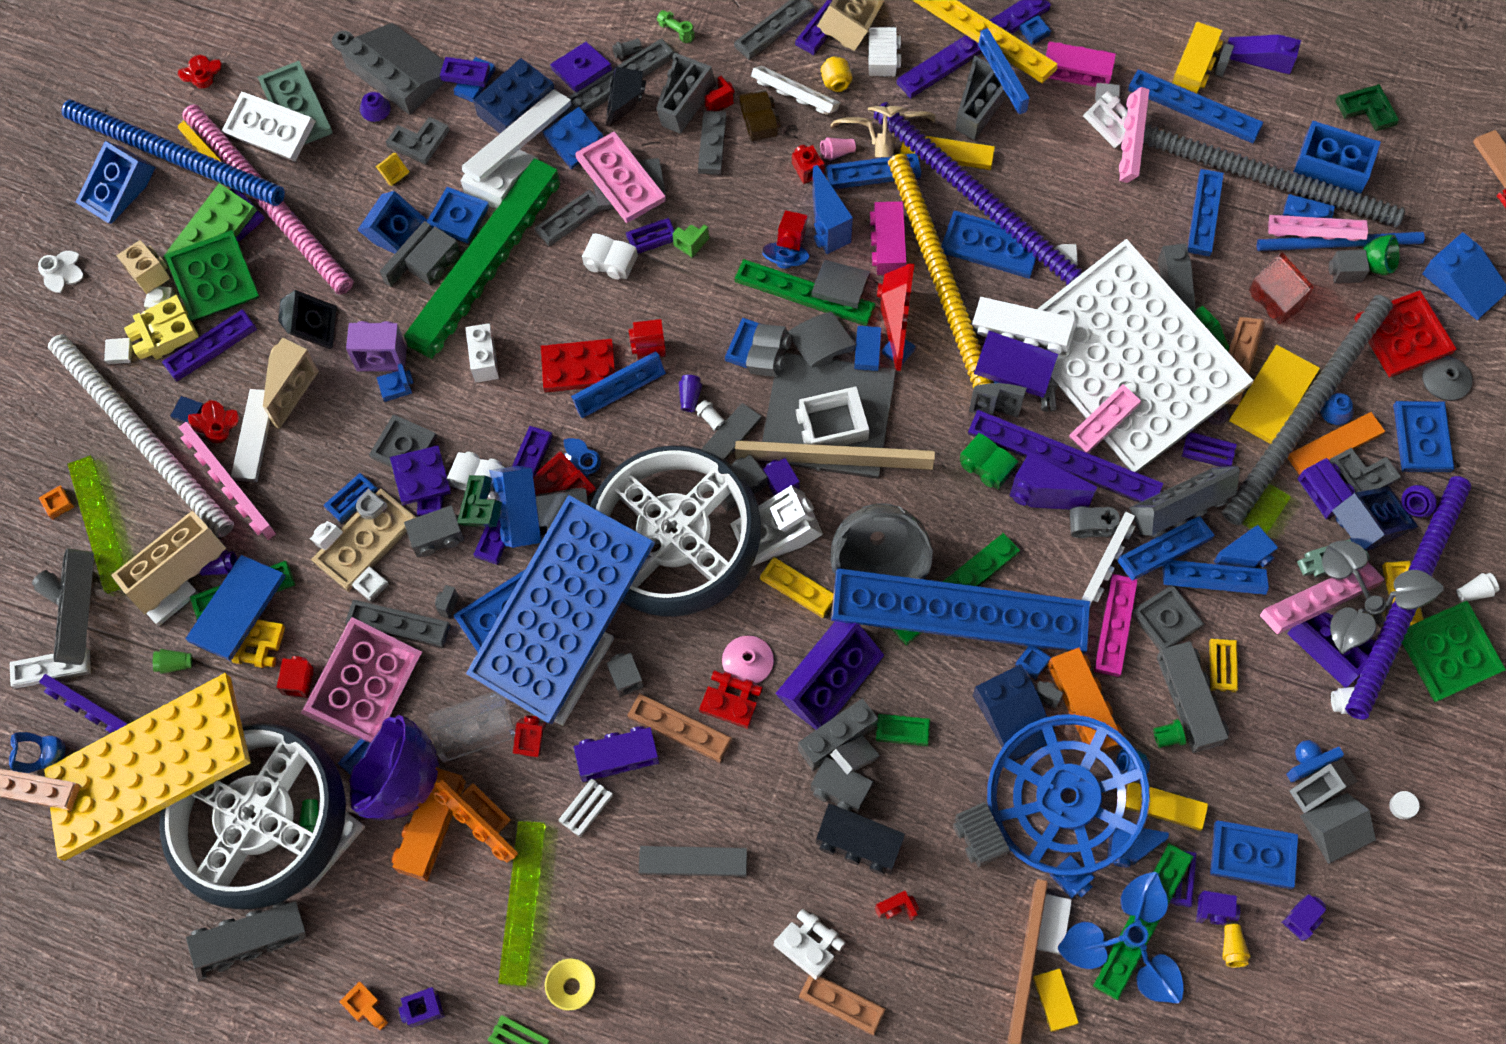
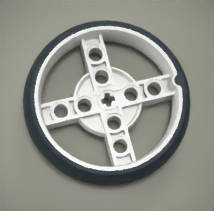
M670 445L648 449L628 458L617 466L598 488L590 507L610 517L620 499L638 515L636 532L654 541L655 544L661 545L658 551L649 553L622 601L626 605L638 611L657 616L675 617L698 613L728 597L749 573L758 552L761 536L758 504L750 486L742 475L719 456L706 450L688 446ZM667 470H693L707 474L687 495L669 493L655 497L639 482L650 475ZM707 491L714 492L713 496L710 498L702 497L703 494ZM731 493L738 505L742 526L737 549L728 563L708 545L710 536L708 515ZM643 495L642 500L639 502L632 501L635 496ZM696 509L694 515H685L687 510ZM661 511L658 517L650 518L652 512ZM671 528H674V530L677 528V530H678V531H677L676 533H674V534H673L672 531L669 532V530H670ZM688 543H697L693 550L685 549ZM711 558L715 560L713 565L709 567L703 566L706 559ZM690 563L709 580L695 589L674 594H658L637 588L659 565L680 567Z
M257 723L242 725L248 751L263 747H276L258 776L242 777L228 786L220 781H216L160 812V839L169 867L177 879L191 893L210 904L224 908L249 910L282 902L299 893L319 876L331 860L340 842L345 823L346 798L343 782L337 767L327 752L312 738L292 728L276 724ZM306 762L312 767L320 789L319 816L313 833L292 822L293 804L288 794L290 787ZM286 764L285 770L279 773L281 766ZM214 787L213 793L208 796L209 790ZM272 787L269 795L264 796L265 791ZM196 798L214 808L212 821L215 833L218 836L217 841L199 868L192 858L188 842L189 817ZM235 799L234 805L228 808L229 803ZM255 812L256 816L251 818V815ZM278 822L276 830L271 832L272 825ZM242 834L240 841L235 844V838ZM300 834L299 840L292 844L295 835ZM278 844L299 855L288 867L268 880L244 887L229 886L247 855L268 852ZM226 857V863L219 868L221 860Z

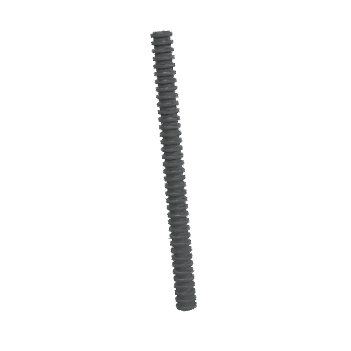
M1149 124L1145 126L1143 145L1146 143L1148 147L1155 146L1157 150L1162 148L1163 152L1168 150L1169 154L1174 152L1176 156H1179V154L1183 155L1184 159L1189 157L1191 161L1195 159L1197 163L1201 161L1204 162L1203 165L1210 164V167L1216 166L1218 170L1223 168L1224 172L1229 170L1233 175L1235 173H1238L1239 177L1244 175L1245 179L1250 177L1252 181L1259 180V183L1265 182L1267 186L1271 184L1273 188L1278 186L1282 191L1287 189L1288 193L1293 191L1294 195L1299 193L1303 198L1308 196L1310 200L1314 198L1317 202L1320 200L1324 204L1336 205L1337 209L1342 207L1344 211L1351 210L1352 214L1357 212L1358 216L1363 214L1365 218L1372 217V220L1378 219L1380 223L1386 222V225L1394 224L1395 228L1401 224L1404 217V207L1399 209L1397 205L1390 206L1389 202L1384 204L1383 200L1378 202L1376 198L1369 199V196L1363 197L1361 193L1356 195L1354 191L1347 192L1346 188L1341 190L1340 186L1335 188L1333 184L1326 185V182L1320 183L1318 179L1313 181L1312 177L1304 178L1305 175L1303 174L1298 176L1297 172L1292 174L1290 170L1286 172L1283 171L1284 168L1277 169L1275 165L1270 167L1269 163L1264 165L1262 161L1255 162L1254 158L1249 160L1248 156L1243 158L1241 154L1237 156L1234 155V152L1227 153L1228 150L1226 149L1221 151L1220 147L1215 149L1213 145H1210V147L1206 146L1207 143L1205 142L1200 144L1198 140L1194 142L1192 138H1189V140L1185 139L1186 136L1178 137L1179 134L1177 133L1172 135L1171 131L1166 133L1165 129L1160 131L1158 127L1151 128Z
M1375 295L1368 307H1366L1352 327L1353 329L1349 331L1341 346L1337 348L1329 363L1325 365L1317 380L1313 382L1305 397L1301 399V403L1297 405V408L1292 412L1293 414L1289 416V420L1285 422L1280 432L1277 433L1276 438L1273 439L1268 449L1265 450L1264 455L1260 457L1256 467H1253L1252 473L1248 474L1243 485L1239 487L1237 494L1232 497L1231 502L1226 506L1227 508L1222 511L1227 521L1236 525L1242 524L1243 519L1248 515L1247 513L1251 511V507H1254L1260 495L1263 494L1264 489L1268 487V483H1271L1272 477H1275L1277 474L1276 471L1280 470L1281 465L1284 464L1289 454L1292 453L1297 442L1301 440V436L1308 430L1309 425L1313 423L1322 407L1326 404V401L1329 400L1338 384L1341 383L1350 367H1352L1374 333L1381 326V322L1385 320L1389 311L1392 310L1393 303L1387 297L1382 295Z

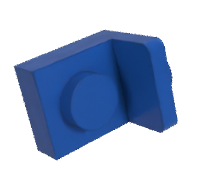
M402 363L397 364L399 371L377 377L384 402L412 394L410 385L414 384L410 370L405 371Z
M1070 855L1057 867L1080 868L1081 866ZM1092 873L1079 876L1049 874L1071 899L1077 894L1083 897L1093 888L1090 884L1095 878Z

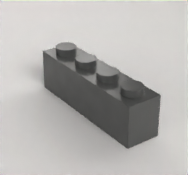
M1191 641L1161 649L1156 658L1192 753L1223 745L1228 739V726L1224 720L1221 721L1218 713L1219 703L1209 690L1210 681L1206 672H1202L1200 667L1201 659L1196 648L1193 649Z

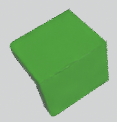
M705 224L700 230L693 225H689L685 231L678 227L673 232L674 246L690 257H693L709 239V227Z

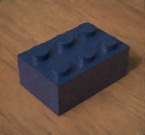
M520 58L473 100L477 116L501 134L553 89L555 90L554 83L524 59Z

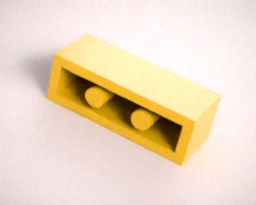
M1196 22L1172 84L1196 94L1200 87L1205 88L1209 78L1206 71H1212L1216 61V57H1213V54H1219L1223 40H1220L1223 30Z

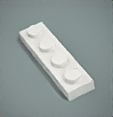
M764 66L753 69L751 77L758 79L757 83L766 87L773 86L777 88L776 91L785 96L790 94L796 97V101L801 104H811L822 114L828 115L839 108V101Z
M1125 512L1082 597V600L1090 601V605L1092 601L1098 603L1104 591L1100 585L1103 579L1109 581L1114 567L1110 565L1113 559L1118 560L1125 548L1121 543L1124 538L1129 540L1135 528L1131 524L1135 516L1128 512Z

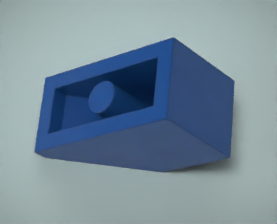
M1256 525L1221 550L1214 562L1217 565L1257 568L1261 565L1264 568L1275 559L1273 554L1278 547L1259 525Z
M1116 828L1109 837L1107 858L1117 852L1126 843L1131 834ZM1143 828L1132 848L1122 858L1114 862V865L1128 868L1130 865L1136 864L1168 839L1169 833Z

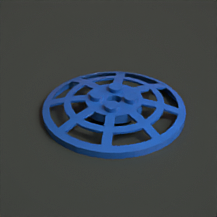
M1055 715L1028 724L1005 743L990 771L987 785V803L1009 850L1017 858L1045 873L1059 876H1079L1094 873L1110 866L1132 848L1147 820L1150 805V786L1146 770L1138 753L1130 742L1117 730L1090 717ZM1079 725L1090 727L1097 731L1090 745L1077 741L1057 742L1053 726ZM1038 731H1043L1047 746L1033 753L1023 766L1008 758L1022 741ZM1106 736L1114 739L1126 751L1135 765V770L1121 774L1115 763L1100 750ZM1061 750H1079L1086 752L1080 766L1065 764ZM1048 754L1051 755L1054 767L1047 771L1043 777L1031 771V768L1040 759ZM1096 758L1107 766L1113 778L1101 782L1097 781L1090 772ZM1004 767L1017 775L1013 789L1014 807L998 811L997 787L1001 771ZM1027 780L1038 786L1036 792L1037 801L1022 805V789L1024 781ZM1140 780L1142 805L1137 824H1134L1122 818L1126 805L1125 785ZM1117 788L1118 803L1116 812L1113 814L1101 808L1102 793ZM1071 789L1076 792L1077 797L1074 802L1068 804L1063 802L1062 794L1064 791ZM1041 812L1050 822L1043 835H1040L1031 826L1026 818L1027 815ZM1095 817L1109 823L1108 827L1092 840L1088 839L1085 825L1089 824ZM1018 818L1025 832L1038 842L1030 856L1024 853L1012 841L1002 821ZM1059 828L1074 829L1078 844H1060L1053 842V839ZM1116 828L1131 834L1126 843L1117 852L1105 860L1095 863L1091 848L1107 840ZM1048 848L1063 853L1081 852L1085 867L1059 868L1041 863L1040 860Z

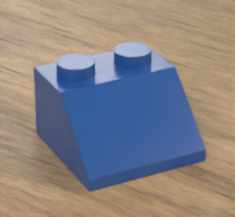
M392 191L381 194L358 228V231L374 245L395 254L424 221L427 222V219L398 193Z

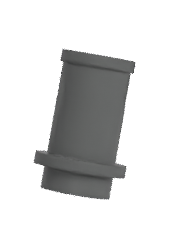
M639 38L623 43L617 41L612 46L615 58H620L621 60L624 59V56L642 51Z
M1052 379L1049 381L1044 398L1041 397V410L1044 412H1048V402H1050L1051 411L1057 410L1055 395L1057 384Z

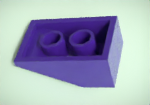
M1028 453L1015 476L1010 497L1016 503L1027 505L1031 508L1071 510L1075 507H1090L1097 487Z

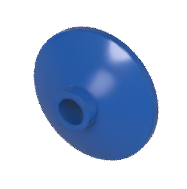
M776 242L765 245L762 250V254L766 259L783 269L803 265L809 260L808 252L801 247L798 251L777 246Z

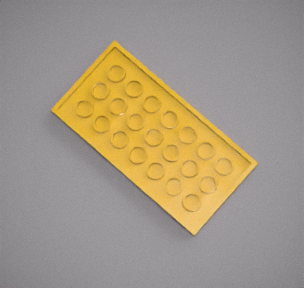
M224 673L44 769L45 777L75 782L81 785L72 811L50 807L57 857L66 861L251 763L233 684L229 675Z

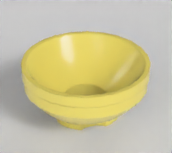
M565 959L559 961L549 970L546 976V995L553 1005L562 1010L572 1011L580 1009L591 1000L594 994V974L590 967L580 960ZM569 979H576L580 983V989L574 995H568L564 991V984Z

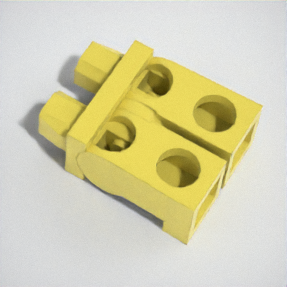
M177 295L145 310L142 314L137 313L133 315L135 322L124 328L132 342L141 337L143 338V341L133 345L134 352L140 360L151 355L158 360L163 357L162 355L171 353L175 348L189 342L191 343L199 338L184 304Z

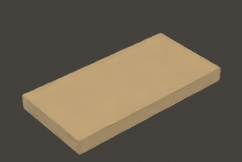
M382 489L376 495L388 507L378 517L364 519L357 512L340 529L343 532L340 537L326 551L321 549L311 559L315 565L347 592L353 588L352 584L368 567L373 568L407 532L404 522L416 518Z

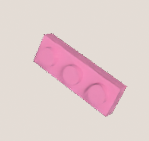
M1122 384L1069 435L1070 439L1084 452H1091L1141 404V400Z

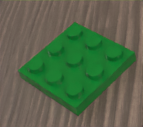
M233 230L164 254L191 322L260 298Z
M1467 600L1410 625L1402 641L1434 703L1506 670Z

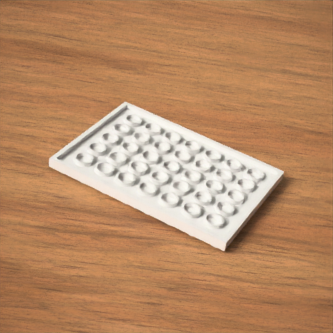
M1127 239L1037 309L1075 318L1076 329L1069 352L1062 351L1058 354L1051 378L1086 419L1122 384L1141 400V404L1104 438V441L1127 468L1136 473L1253 384V379ZM1038 346L1039 348L1047 350L1046 347Z

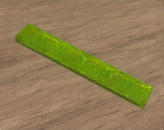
M90 455L70 462L67 466L91 549L94 552V559L103 591L109 594L121 589L111 575L125 563L94 458Z
M518 821L515 850L518 852V855L513 859L498 978L499 985L527 986L546 826L542 822Z

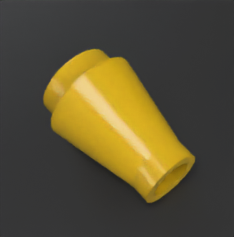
M1229 924L1224 926L1225 936L1222 959L1226 961V966L1232 968L1247 966L1249 964L1248 959L1251 956L1242 934L1241 925Z

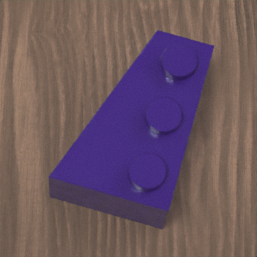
M1327 612L1292 627L1287 634L1344 688H1347L1361 674L1375 644V641L1370 639L1364 644L1342 654L1336 647L1331 635L1330 625L1333 615Z

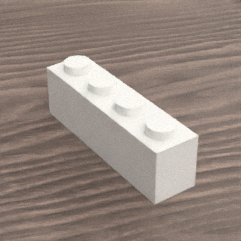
M980 297L972 323L975 331L981 336L987 337L988 332L992 331L1036 347H1046L1048 351L1060 354L1062 351L1069 352L1076 329L1075 318Z

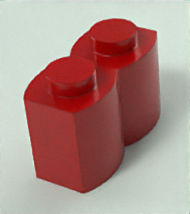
M662 319L632 322L633 328L629 329L632 355L637 354V359L640 360L656 351L660 357H666Z

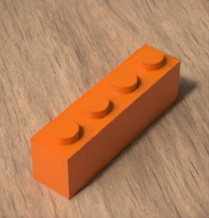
M1076 648L1050 658L1047 667L1059 691L1063 692L1061 697L1069 714L1090 717L1101 721L1117 730L1124 737L1121 726L1115 724L1111 716L1113 715V710L1107 700L1104 701L1101 695L1102 687L1098 678H1093L1090 671L1091 664L1087 655L1082 654L1080 648ZM1075 725L1082 742L1090 745L1097 730ZM1106 736L1100 750L1106 754L1119 749L1121 746L1114 739Z
M435 768L438 771L435 784L442 779L460 796L466 784L464 778L461 775ZM433 792L430 793L424 803L417 805L419 807L417 810L412 812L413 816L410 823L407 822L402 831V838H404L400 848H396L392 856L393 868L398 873L428 882L453 817V811L447 805L439 803L435 799Z

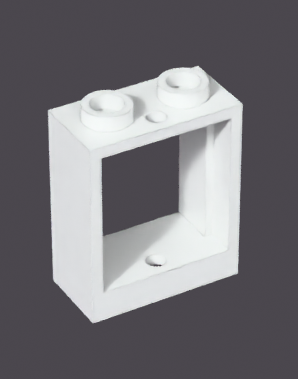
M857 387L799 399V409H796V417L798 423H803L804 431H802L804 444L844 446L868 440L869 427ZM848 405L855 429L815 439L809 413Z

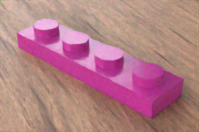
M1116 574L1111 576L1094 672L1116 677L1121 675L1138 579L1132 581L1129 577Z

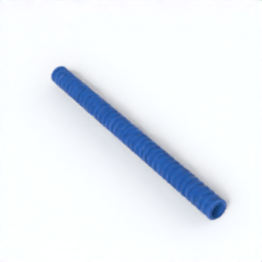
M72 99L67 100L63 104V117L77 124L162 158L177 166L179 165L182 168L265 201L273 206L280 205L284 199L285 190L282 186L237 169L234 166L225 164L222 161Z

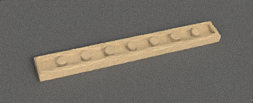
M736 441L735 445L736 459L746 458L751 455L754 460L780 461L786 458L787 462L933 470L935 452L927 450Z

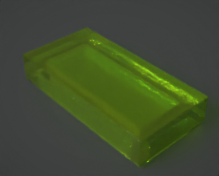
M1269 483L1243 522V525L1249 529L1259 525L1267 534L1291 496Z

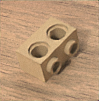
M141 240L116 255L146 294L171 279L165 271L168 269V266L163 259L158 256L151 245L146 247Z

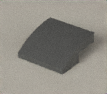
M825 260L814 284L812 297L858 308L870 271Z
M832 312L811 318L788 331L792 337V342L811 368L829 364L834 356L853 352L856 346Z
M1002 383L974 386L969 412L976 414L977 410L993 416L994 411H998L1018 418L1027 388Z

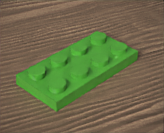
M219 183L165 254L231 230L234 231L237 237L257 209Z

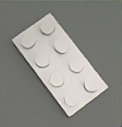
M241 92L222 132L227 136L295 162L316 121L309 116Z

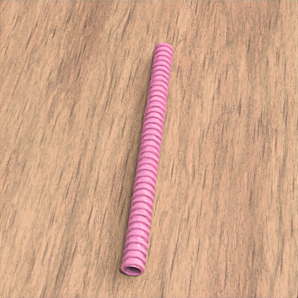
M193 104L184 110L182 114L183 119L222 162L261 178V175L257 173L213 121L209 119L208 115L201 110L200 106ZM254 198L337 294H344L351 289L353 279L332 258L323 245L315 239L314 235L286 206L285 202L282 201L280 205L273 206L265 201Z

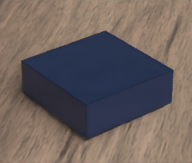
M181 396L170 417L177 422L183 424L187 422L189 424L188 415L202 413L204 405L198 401Z

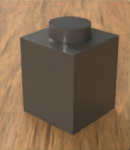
M1366 250L1336 252L1333 259L1330 260L1328 267L1330 275H1333L1334 283H1362L1369 272Z
M631 653L615 655L611 658V661L606 662L620 697L644 688Z

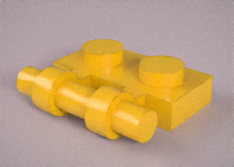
M257 620L233 657L232 663L242 664L245 662L254 664L255 667L264 668L265 666L274 667L276 658L267 656L268 649L279 650L285 626L279 623ZM246 646L257 647L256 654L245 652Z

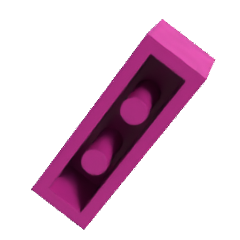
M1049 41L1046 57L1057 63V70L1049 79L1096 87L1097 83L1109 84L1116 54Z
M903 201L875 202L874 211H870V226H874L875 231L871 232V246H875L876 251L872 252V266H876L877 275H884L906 265Z

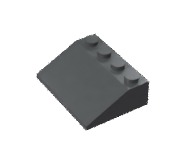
M394 23L355 37L340 51L346 68L409 115L446 82L441 81L440 78L444 60Z

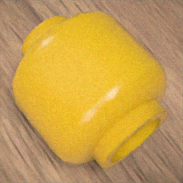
M830 57L821 66L820 72L827 89L841 92L848 88L852 81V74L847 60L840 57Z

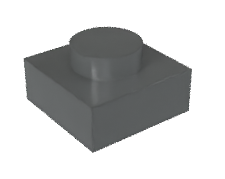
M445 585L443 592H439L435 600V606L440 616L450 619L459 598L454 587Z
M1039 681L1036 687L1040 701L1056 708L1063 692L1059 691V688L1050 682L1043 683Z

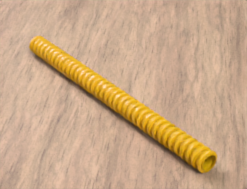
M897 154L889 159L888 165L893 173L892 176L900 192L904 208L907 210L906 213L909 216L916 239L919 241L918 244L921 252L924 254L923 258L926 260V265L931 273L930 276L933 279V284L936 286L935 289L938 292V297L941 298L940 302L943 305V310L946 311L945 316L948 318V323L951 324L950 329L953 331V336L956 337L955 342L958 344V349L961 350L960 355L963 357V362L966 363L965 368L968 370V376L971 377V383H974L972 387L974 389V386L993 383V380L974 374L981 354V346L978 344V339L975 338L976 333L973 331L974 328L971 325V320L968 318L969 315L966 312V307L963 305L964 302L961 299V294L958 292L959 289L955 286L956 281L953 279L954 276L946 260V255L943 254L944 250L941 247L938 235H936L937 232L934 229L927 206L924 204L925 200L922 197L920 187L917 185L918 182L915 179L913 169L910 167L911 164L908 161V156L906 154Z

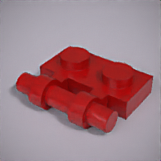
M714 670L711 680L719 682L720 685L718 689L710 686L707 687L699 712L748 729L757 707L756 702L748 700L749 696L753 694L760 697L763 687L754 684L752 680L746 679L744 681L733 677L732 673L726 671L721 673ZM728 687L742 690L740 697L727 693Z

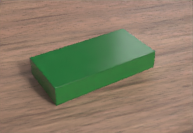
M878 714L876 741L928 746L930 719Z

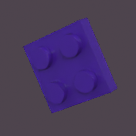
M439 446L390 457L402 506L451 494Z

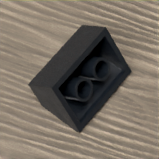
M829 803L816 838V845L820 846L819 849L827 854L834 855L836 852L845 856L844 860L854 865H859L860 863L870 866L869 870L876 874L885 875V873L891 875L905 833Z

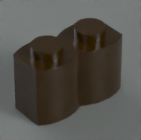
M766 89L740 95L739 105L750 141L777 136L778 128H781L778 114L774 115V100L772 96H768Z

